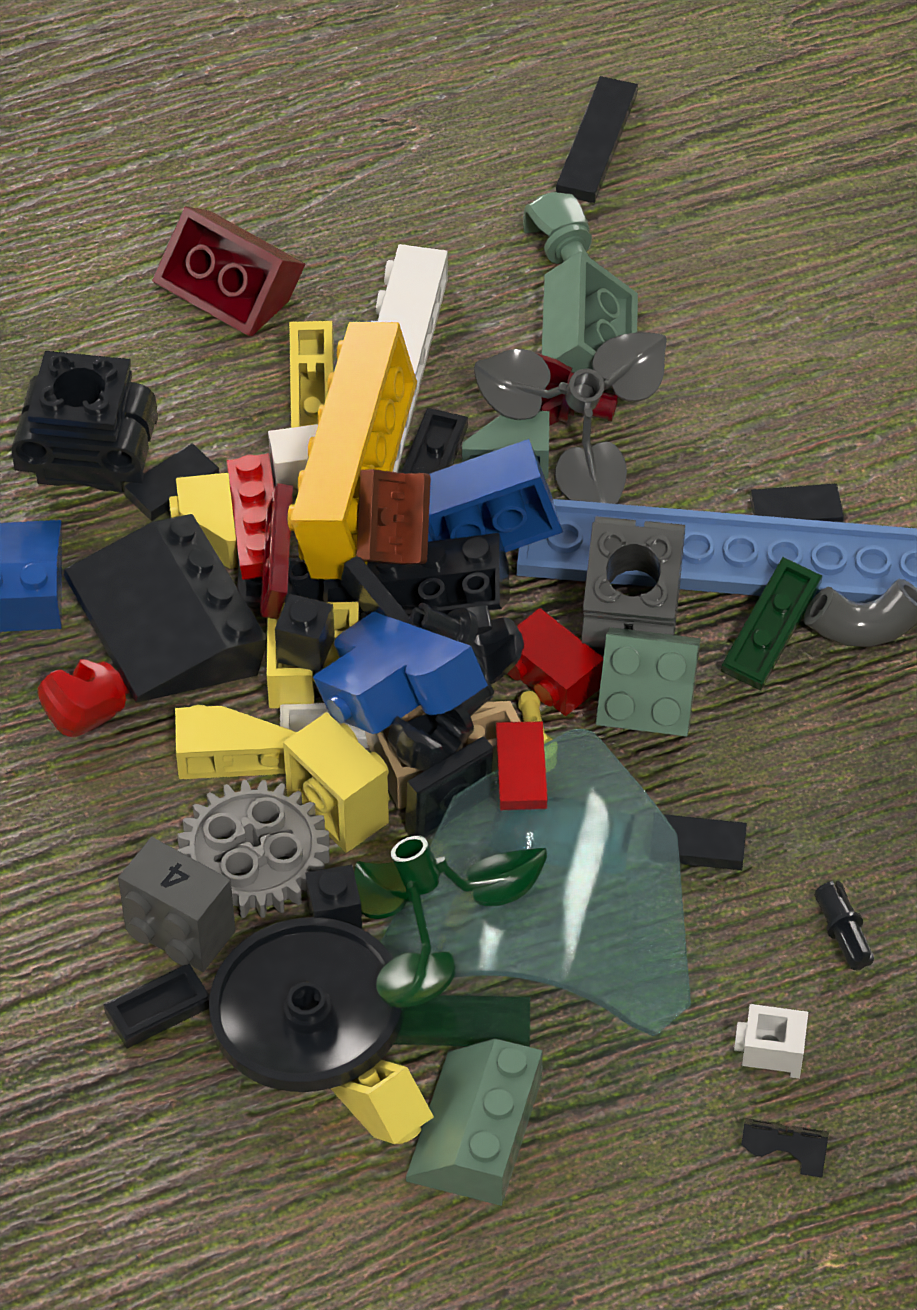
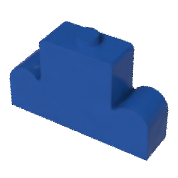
M372 612L338 635L334 641V646L340 658L313 676L330 716L340 723H347L371 734L383 731L393 724L397 716L402 718L418 706H421L423 712L429 715L450 711L488 686L470 645L377 612Z

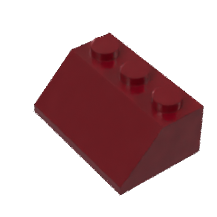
M185 206L152 282L242 333L253 336L289 302L306 264L209 210Z

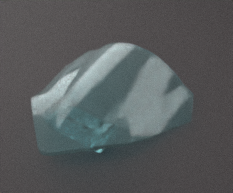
M573 729L544 744L548 798L547 809L500 810L498 769L452 798L430 845V849L435 859L445 857L448 866L462 879L468 880L466 873L476 862L500 853L546 848L547 859L533 887L518 900L500 906H482L477 904L472 895L473 891L463 892L447 876L441 873L438 886L432 892L420 895L432 947L431 954L436 952H449L452 954L456 964L454 978L480 975L508 976L556 986L591 1000L613 1013L626 1024L651 1036H655L691 1006L678 835L656 804L604 742L592 731ZM407 902L404 908L394 915L381 940V943L393 958L406 953L421 954L422 944L412 902Z

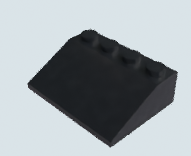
M193 514L153 521L65 568L63 575L136 703L258 676L267 644V636Z

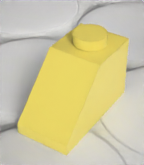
M228 473L176 478L178 496H169L171 518L193 514L222 564L229 569L238 568L236 534Z
M380 1060L373 1068L358 1078L331 1088L334 1094L374 1138L392 1144H402L412 1140L421 1132L420 1126L434 1117L406 1066Z

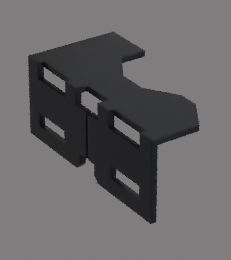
M745 1119L741 1145L751 1154L763 1157L777 1150L789 1152L802 1163L800 1174L822 1178L829 1131L788 1126L787 1132L793 1133V1136L778 1134L779 1131H786V1126L780 1123Z

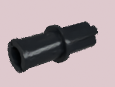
M833 881L824 883L818 887L814 896L827 920V933L832 939H837L851 969L855 971L861 970L871 965L874 961V955L861 930L864 923L863 918L852 908L844 886L840 881H836L835 886Z

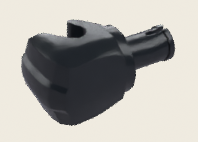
M420 603L418 604L419 609L415 607L410 615L409 624L470 645L485 679L490 684L497 682L505 676L521 658L524 640L516 624L506 617L491 620L487 605L456 608L446 615L431 608L428 604Z
M486 680L488 686L459 706L445 713L436 715L425 714L408 722L397 716L388 735V741L395 749L397 757L410 768L426 771L461 750L468 737L474 731L471 716L494 697V690L491 684Z

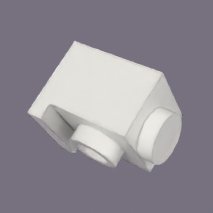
M750 1004L748 1022L737 1023L734 1051L744 1052L742 1066L791 1072L790 1077L800 1079L808 1012Z

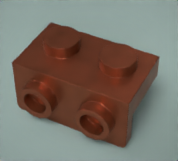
M375 469L360 470L358 557H361L363 561L386 564H425L427 562L431 476L429 474H404Z

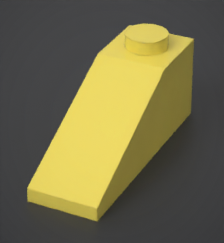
M332 321L289 322L291 428L318 424L319 406L325 404L327 398L329 373L334 372Z
M194 705L191 707L175 708L176 758L179 779L285 774L283 742L297 732L224 706Z

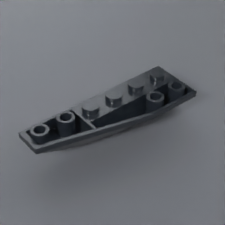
M500 533L429 541L427 562L425 564L367 562L370 570L409 617L415 607L419 609L418 604L420 603L428 604L431 608L448 615L449 612L456 608H470L487 605L489 610L502 609L510 601L509 563ZM300 558L289 559L288 590L284 603H286L289 594L322 602L356 601L340 583L341 579H311L305 560ZM239 565L237 587L248 607L261 608L262 577L243 580ZM359 606V615L361 616V613L364 611Z

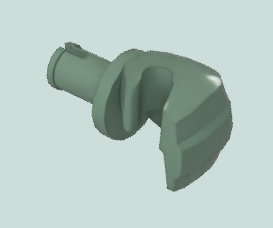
M546 193L538 196L536 200L525 206L523 214L524 233L543 231L550 236L545 243L544 251L552 263L561 264L580 251L589 257L587 250L591 245L592 235L589 232V225L585 214L572 194Z

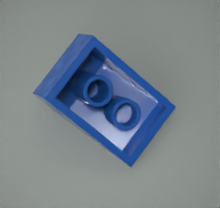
M62 521L0 523V632L62 629Z

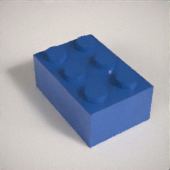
M530 439L429 474L431 476L428 542L500 533L506 553L563 533L552 494Z

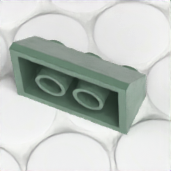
M578 252L545 274L542 355L554 358L570 366L572 372L581 369L593 370V358L598 348L604 342L620 335L637 332L638 293L583 252Z
M492 1039L449 1051L429 1107L434 1117L423 1124L406 1175V1182L502 1206L542 1081L543 1050Z

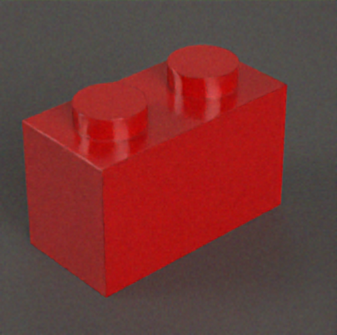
M539 608L517 625L524 640V649L518 663L507 674L514 680H521L531 688L543 704L549 707L553 706L566 717L600 689L603 657L587 644L582 643V640L544 610Z

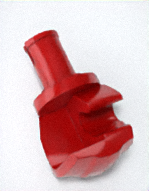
M80 659L73 675L63 670L51 672L40 683L37 691L41 705L58 731L69 737L85 734L112 719L116 713L124 709L126 695L130 693L121 675L111 664L105 661L94 663L85 659Z

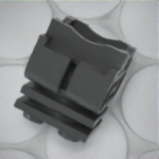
M595 516V522L592 523L583 605L582 643L587 644L598 654H604L606 634L610 627L675 635L685 525L645 521L644 527L636 526V520ZM634 570L647 573L657 583L650 592L633 597L621 594L610 584L616 576L626 571Z

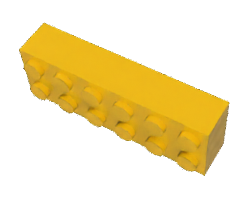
M349 322L344 340L338 342V361L335 371L330 372L328 376V394L325 404H321L318 409L316 435L309 439L308 461L305 470H301L298 476L296 502L291 504L288 509V526L291 531L295 532L298 540L299 557L301 560H305L311 579H341L344 563L357 556L360 470L393 471L417 385L399 322Z

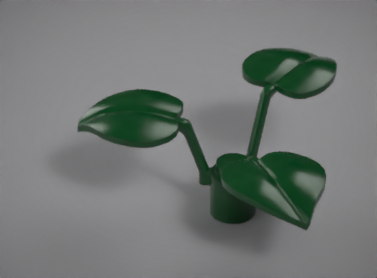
M411 836L398 842L391 851V857L394 862L377 864L357 861L354 875L360 896L362 914L371 919L388 918L399 913L407 902H412L422 944L421 954L406 953L400 955L381 969L376 982V988L381 999L390 1007L402 1008L420 1005L440 995L454 978L456 964L452 954L449 952L431 954L432 947L420 895L430 893L438 886L441 873L447 876L463 892L473 891L472 895L477 904L482 906L505 905L518 900L533 887L546 862V848L518 850L486 857L468 869L466 873L468 880L462 879L448 866L445 857L435 859L427 840L421 836Z

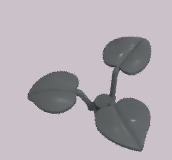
M650 332L629 333L611 338L604 342L596 351L592 361L593 370H578L572 375L569 384L561 382L558 387L551 390H545L550 381L548 365L541 356L530 350L511 349L490 358L479 360L475 363L474 374L478 388L487 403L500 415L513 420L531 419L539 413L542 398L550 399L560 394H565L566 402L570 408L583 413V448H569L560 456L555 467V479L558 488L568 500L616 504L622 495L626 482V462L621 451L611 442L605 441L591 446L592 410L598 405L603 391L609 387H612L615 395L624 401H642L651 397L658 390L664 376L667 338L665 335Z

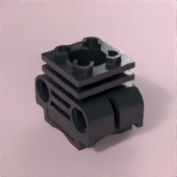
M45 351L39 374L34 376L29 382L12 445L14 470L36 473L37 484L54 486L76 484L103 491L123 492L125 482L143 483V470L149 450L148 442H151L154 425H157L158 413L154 393L142 384L131 382V359Z

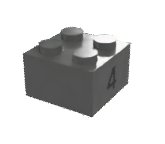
M152 836L118 876L124 923L127 932L142 944L151 943L164 950L173 961L180 965L190 963L194 968L204 972L236 932L231 879Z

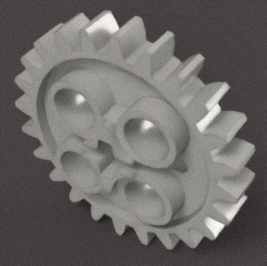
M243 780L241 791L234 792L226 784L224 785V797L219 798L209 792L207 793L208 807L199 804L193 805L194 818H184V832L178 833V851L231 879L233 906H239L241 918L247 916L250 908H257L260 917L264 918L267 906L273 905L278 912L284 913V900L286 899L300 905L301 890L306 891L305 873L325 869L324 864L330 861L329 831L325 830L324 816L316 815L314 802L302 805V793L299 790L286 797L285 784L283 783L277 786L273 792L268 791L266 780L260 782L257 790H251L247 780ZM270 821L272 823L263 824L262 822ZM220 837H229L228 839L223 840L218 839ZM280 857H291L285 860L278 859ZM241 872H242V873H247V874L241 875V876L234 875V874H236V873H241Z

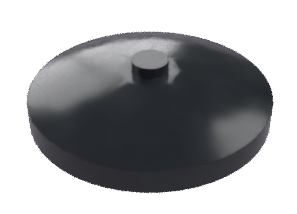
M314 917L297 918L275 923L259 930L243 940L225 958L215 975L209 997L210 1019L213 1033L221 1052L233 1067L243 1075L259 1084L277 1090L315 1092L334 1088L358 1078L373 1068L387 1054L401 1030L405 1007H390L381 999L376 988L377 978L381 969L394 958L385 946L371 934L359 927L339 920Z

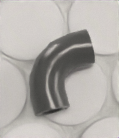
M897 579L875 601L856 603L847 599L832 587H826L810 602L804 615V622L820 635L844 646L873 647L894 641L917 625V588L904 579Z

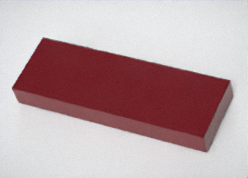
M277 483L266 509L260 611L262 617L278 619L287 595L291 532L288 526V509L292 504V485Z

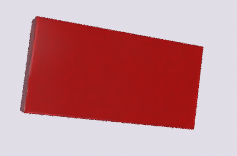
M543 721L496 722L500 810L547 809Z

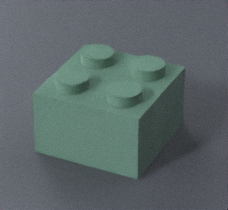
M610 627L606 634L596 725L687 737L691 723L701 638Z

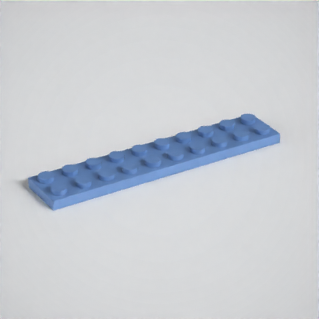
M553 499L563 533L520 547L517 560V576L586 581L592 523L595 522V516L636 520V526L644 527L645 521L685 525V539L680 589L761 596L780 560L784 557L823 576L814 597L822 589L832 587L849 600L856 603H868L882 596L897 579H904L917 588V528ZM634 570L626 571L616 576L610 584L655 587L657 583L647 573Z

